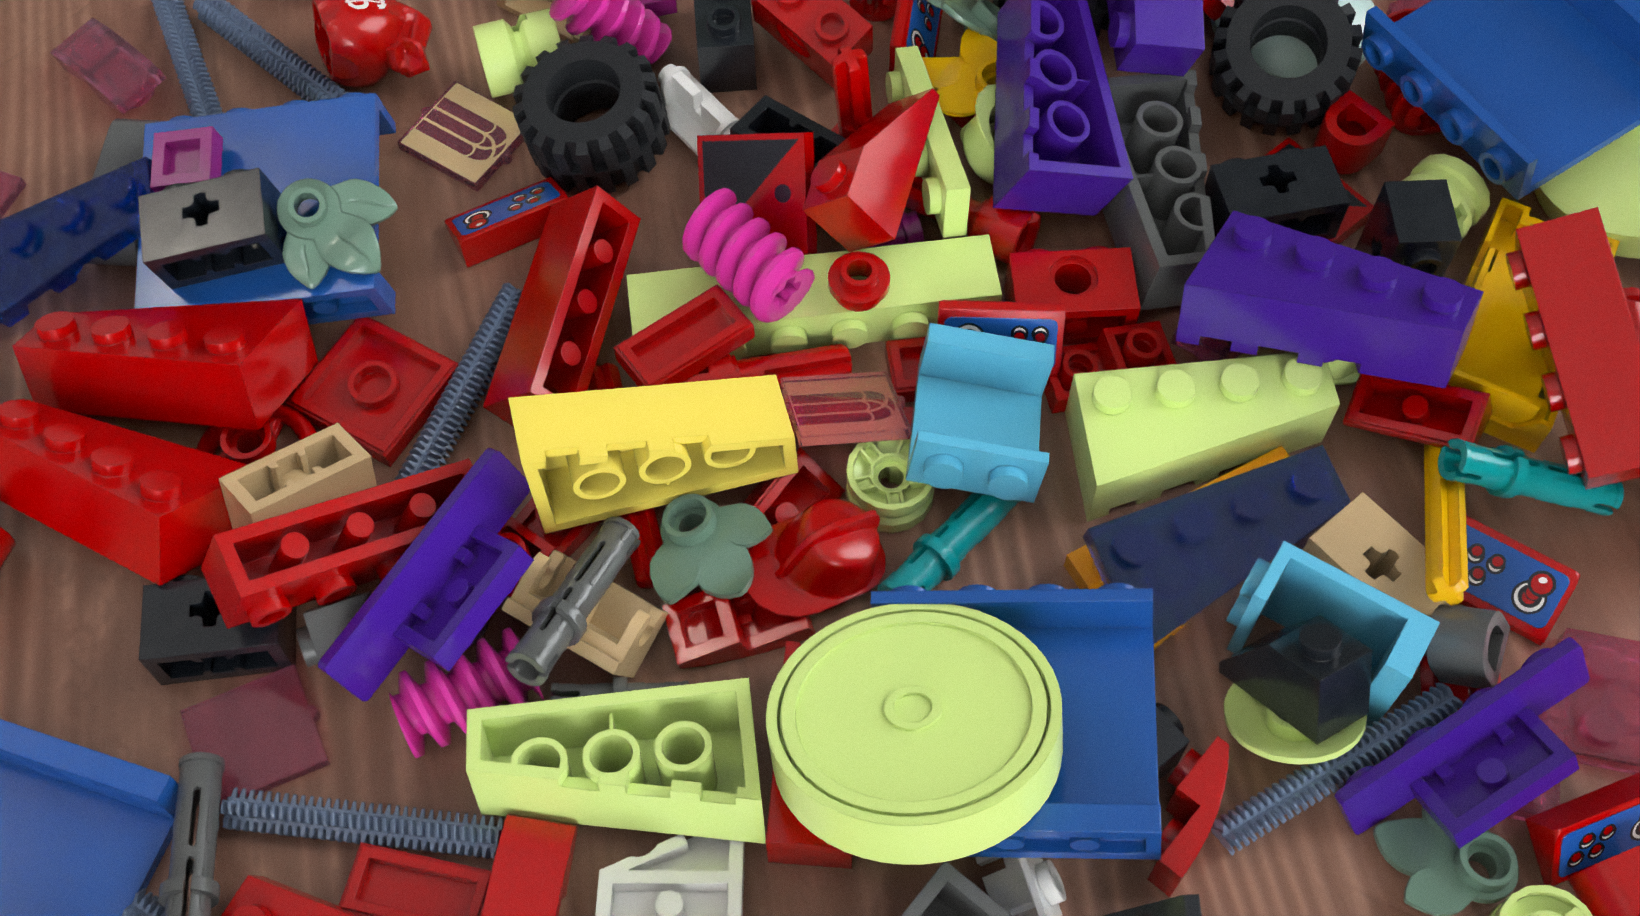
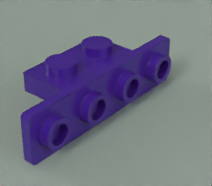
M487 448L319 660V669L361 701H368L409 648L445 670L450 671L534 561L520 545L498 535V532L530 492L527 479L500 451Z
M1568 637L1552 648H1543L1536 651L1527 658L1521 669L1494 687H1486L1476 691L1465 701L1461 709L1434 727L1428 726L1416 731L1407 739L1401 749L1377 765L1366 766L1350 776L1344 787L1339 789L1334 795L1349 827L1356 835H1359L1415 798L1460 849L1579 770L1576 755L1538 716L1588 683L1590 677L1582 647L1572 637Z

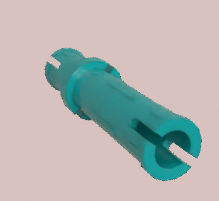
M1454 438L1448 441L1450 448L1443 446L1438 457V469L1442 478L1449 481L1482 486L1486 488L1489 494L1501 498H1512L1515 495L1535 498V500L1583 509L1602 516L1613 514L1609 506L1618 509L1624 498L1622 482L1586 490L1580 473L1569 475L1564 464L1526 456L1522 449L1509 445L1489 448Z
M973 492L938 529L936 528L931 534L925 533L913 543V552L878 585V591H891L893 588L903 585L919 586L927 591H931L942 580H951L960 571V562L1021 501L1002 500L995 496Z

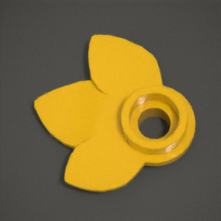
M966 29L961 38L959 57H922L932 86L940 95L938 102L943 114L952 117H966L976 114L975 104L978 93L987 85L996 84L997 41L986 35Z

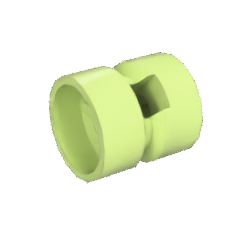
M550 8L519 15L516 26H510L504 19L473 26L492 98L514 93L516 85L524 84L520 75L527 66L535 67L538 64L535 57L544 50L551 53L558 49L556 43L561 41L556 23L550 17Z

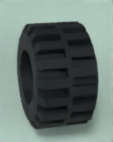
M1235 0L1233 7L1227 5L1220 17L1219 27H1216L1209 63V75H1213L1211 87L1215 97H1224L1222 109L1229 116L1237 111L1242 114L1240 125L1251 130L1254 122L1263 124L1262 134L1275 136L1277 127H1286L1288 136L1299 134L1304 123H1308L1311 129L1320 125L1328 108L1349 91L1362 58L1363 48H1359L1363 38L1361 24L1352 25L1356 12L1350 2L1340 7L1338 5L1339 0ZM1270 36H1292L1309 46L1316 57L1317 67L1310 73L1297 78L1275 77L1258 66L1252 56L1251 48L1259 41Z
M593 35L580 36L579 42L569 44L568 39L556 43L558 49L551 53L544 50L535 57L538 62L535 67L527 66L520 75L524 84L516 85L513 94L516 105L512 106L514 118L535 165L538 166L545 178L552 177L567 192L577 186L579 193L598 185L607 193L616 192L615 185L626 182L629 187L639 181L637 174L641 170L649 173L657 163L654 155H663L667 146L665 136L670 134L667 111L650 62L645 55L639 56L636 47L628 42L619 46L617 39L614 37L604 36L600 41H594ZM610 108L607 113L599 118L587 122H575L587 112Z

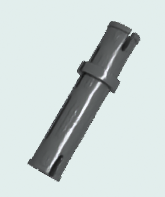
M612 516L607 518L590 545L584 550L566 575L559 588L552 596L543 598L532 612V625L505 658V662H509L506 667L513 677L530 686L542 685L549 677L553 666L566 648L576 645L587 631V617L610 587L625 562L641 543V540H638L640 533L632 523L621 517Z
M193 752L179 759L178 767L180 773L172 829L173 837L168 879L160 884L158 897L159 904L165 908L164 916H186L190 876L189 916H210L211 908L218 905L221 886L214 880L225 760L214 753ZM199 805L196 843L193 845L196 810Z

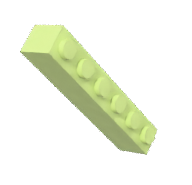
M987 234L856 250L878 256L885 262L890 271V288L887 295L877 306L863 312H855L842 307L832 296L828 287V272L831 265L840 256L850 253L848 250L804 255L803 265L800 270L807 268L813 270L815 279L802 301L789 314L778 321L769 323L759 321L754 317L749 307L741 305L736 300L733 292L722 288L751 321L755 332V338L729 354H734L736 360H740L743 357L779 354L835 344H843L848 349H852L871 342L925 337L929 323L937 324L939 301H1001L1002 291L990 236ZM702 267L626 275L632 336L716 284L720 286L716 277L705 273ZM853 276L851 278L854 280H864L867 277Z

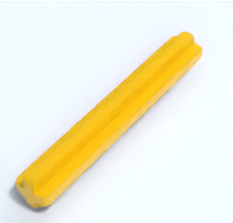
M1424 444L1425 590L1427 596L1434 603L1446 601L1450 606H1453L1464 600L1463 592L1469 587L1465 483L1442 478L1438 469V457L1442 448Z

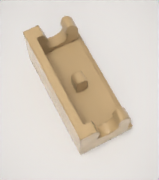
M553 550L549 557L539 552L533 558L534 561L523 574L512 596L507 598L501 610L531 626L533 623L532 612L543 598L553 595L577 562L576 560L557 550ZM612 582L587 617V631L576 645L567 648L613 675L634 678L669 613Z

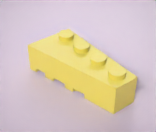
M776 375L508 398L521 465L545 534L605 520L612 516L617 517L667 505L677 497L685 494L704 496L799 473L795 436Z

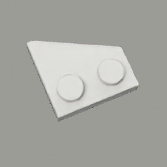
M677 835L657 844L650 853L644 856H630L600 869L595 916H743L745 842L695 836L686 840L684 835Z

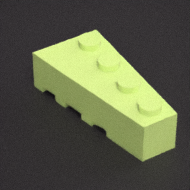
M1285 353L1074 374L1065 415L1087 522L1108 515L1111 508L1135 501L1138 505L1159 498L1164 490L1194 481L1195 485L1218 478L1220 471L1243 463L1246 464L1281 445L1287 453H1291L1322 442L1340 406L1329 363H1323L1322 367L1297 363L1298 353Z
M749 677L467 709L466 773L480 813L483 815L506 817L507 814H514L570 824L766 844Z

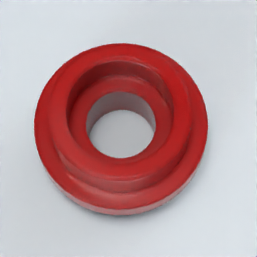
M861 251L850 252L837 258L831 265L828 272V287L832 296L842 307L855 312L867 311L877 306L887 295L890 288V271L885 262L874 254ZM864 276L867 278L864 280H854L851 277Z

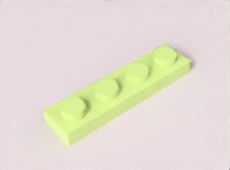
M918 46L895 48L894 71L887 72L885 79L888 104L933 88ZM938 102L915 177H922L924 209L927 215L935 214L942 237L966 236L971 187Z

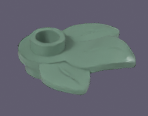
M926 0L965 26L963 28L964 31L970 29L997 41V15L1000 8L988 0Z
M312 178L300 179L291 183L282 191L277 202V216L282 227L287 232L282 255L288 271L296 280L311 290L315 289L322 282L330 266L351 274L366 275L379 273L382 267L381 251L372 226L390 218L398 210L396 202L381 187L360 179H349L332 186ZM313 199L319 202V209L313 216L302 217L298 215V207L303 201Z
M685 494L677 497L667 505L663 512L660 534L664 543L656 551L650 562V576L654 589L659 597L668 605L678 602L697 586L706 594L720 599H732L743 596L750 588L754 578L753 561L747 548L765 540L773 531L771 524L758 508L750 504L737 503L719 507L715 502L699 494Z
M1423 807L1422 818L1391 820L1378 824L1373 830L1377 847L1384 859L1397 871L1410 876L1404 890V903L1425 914L1452 916L1465 909L1471 901L1484 904L1496 903L1506 898L1517 885L1519 867L1515 851L1505 839L1489 832V830L1459 849ZM1468 861L1482 864L1488 871L1489 879L1477 874Z

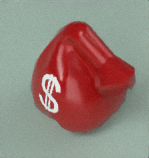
M312 0L315 40L321 60L327 69L331 81L343 86L362 88L374 86L387 75L390 69L408 78H413L417 74L430 70L425 49L433 28L430 18L422 12L396 0Z

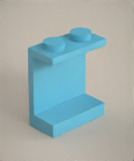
M929 323L918 363L906 480L929 484L940 489L952 488L991 495L1002 500H1020L1034 503L1049 465L1050 453L1039 451L1042 395L1054 364L1055 345Z
M1283 541L1272 563L1259 557L1239 592L1240 595L1226 619L1227 622L1237 627L1226 649L1233 653L1241 650L1261 614L1284 627L1318 615L1323 616L1373 650L1369 713L1367 714L1366 726L1373 727L1372 722L1380 721L1379 718L1385 715L1412 679L1440 622L1298 547Z

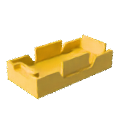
M1502 197L1487 224L1463 285L1484 291L1465 350L1447 385L1489 393L1493 411L1484 433L1535 453L1553 428L1558 411L1550 412L1547 401L1538 397L1542 388L1541 374L1548 373L1541 349L1533 351L1530 346L1523 320V313H1527L1529 310L1522 289L1515 291L1505 254L1515 251L1516 229L1544 221L1529 216L1531 207ZM1607 237L1613 257H1615L1620 241ZM1493 256H1494V257H1495V258H1494V261H1493V263H1492L1491 268H1490L1489 271H1488V268H1489L1490 263H1491V261H1492V258H1493Z

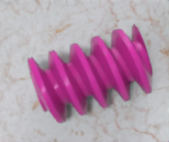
M553 0L550 6L549 14L554 21H562L567 18L565 28L569 34L579 35L583 33L582 36L593 35L594 41H600L604 36L614 37L617 39L619 46L628 42L636 47L639 56L645 55L650 64H653L660 58L672 40V30L665 23H661L652 10L645 9L641 0Z
M722 188L716 190L701 202L686 224L682 237L683 250L691 260L699 262L705 273L716 277V280L724 290L733 292L736 300L741 305L749 307L754 317L759 321L765 323L778 321L789 314L805 297L815 279L814 272L808 268L800 270L804 261L803 252L795 247L786 250V237L778 232L769 234V222L760 217L753 219L752 207L742 202L736 204L737 197L731 189Z
M510 627L502 630V651L497 653L484 638L476 641V662L471 663L462 654L452 667L451 672L447 674L430 660L425 661V683L419 685L406 670L398 672V694L392 695L390 692L388 693L401 730L415 758L425 755L426 733L442 748L451 744L452 722H455L466 734L467 709L503 705L502 701L505 700L510 704L527 703L528 691L531 689L545 701L539 686H530L520 682L513 677L506 667L509 662H505V658L520 641V638Z

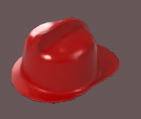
M837 498L823 499L807 507L799 515L772 525L773 531L765 540L747 548L753 561L754 578L746 593L759 607L777 616L801 618L821 613L874 589L885 573L886 559L877 530L880 522L877 511L870 510L865 512L852 502Z

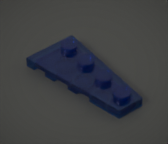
M145 156L0 220V324L12 327L30 314L27 305L50 289L57 293L62 292L78 281L77 275L85 264L96 257L106 261L141 237L138 196L154 193L150 188L151 159Z
M1320 445L1088 528L1083 535V539L1104 585L1125 583L1135 588H1153V641L1155 645L1228 591L1244 582L1259 557L1267 562L1272 561L1283 541L1296 545L1332 519L1351 500L1324 446Z

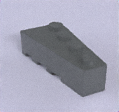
M1188 70L1184 77L1160 74L1108 77L1133 180L1102 211L1116 248L1131 247L1140 310L1181 306L1186 281L1215 239L1211 199L1205 194L1206 154L1201 153L1199 131L1202 127L1200 107L1195 105L1194 93L1198 86L1196 70Z

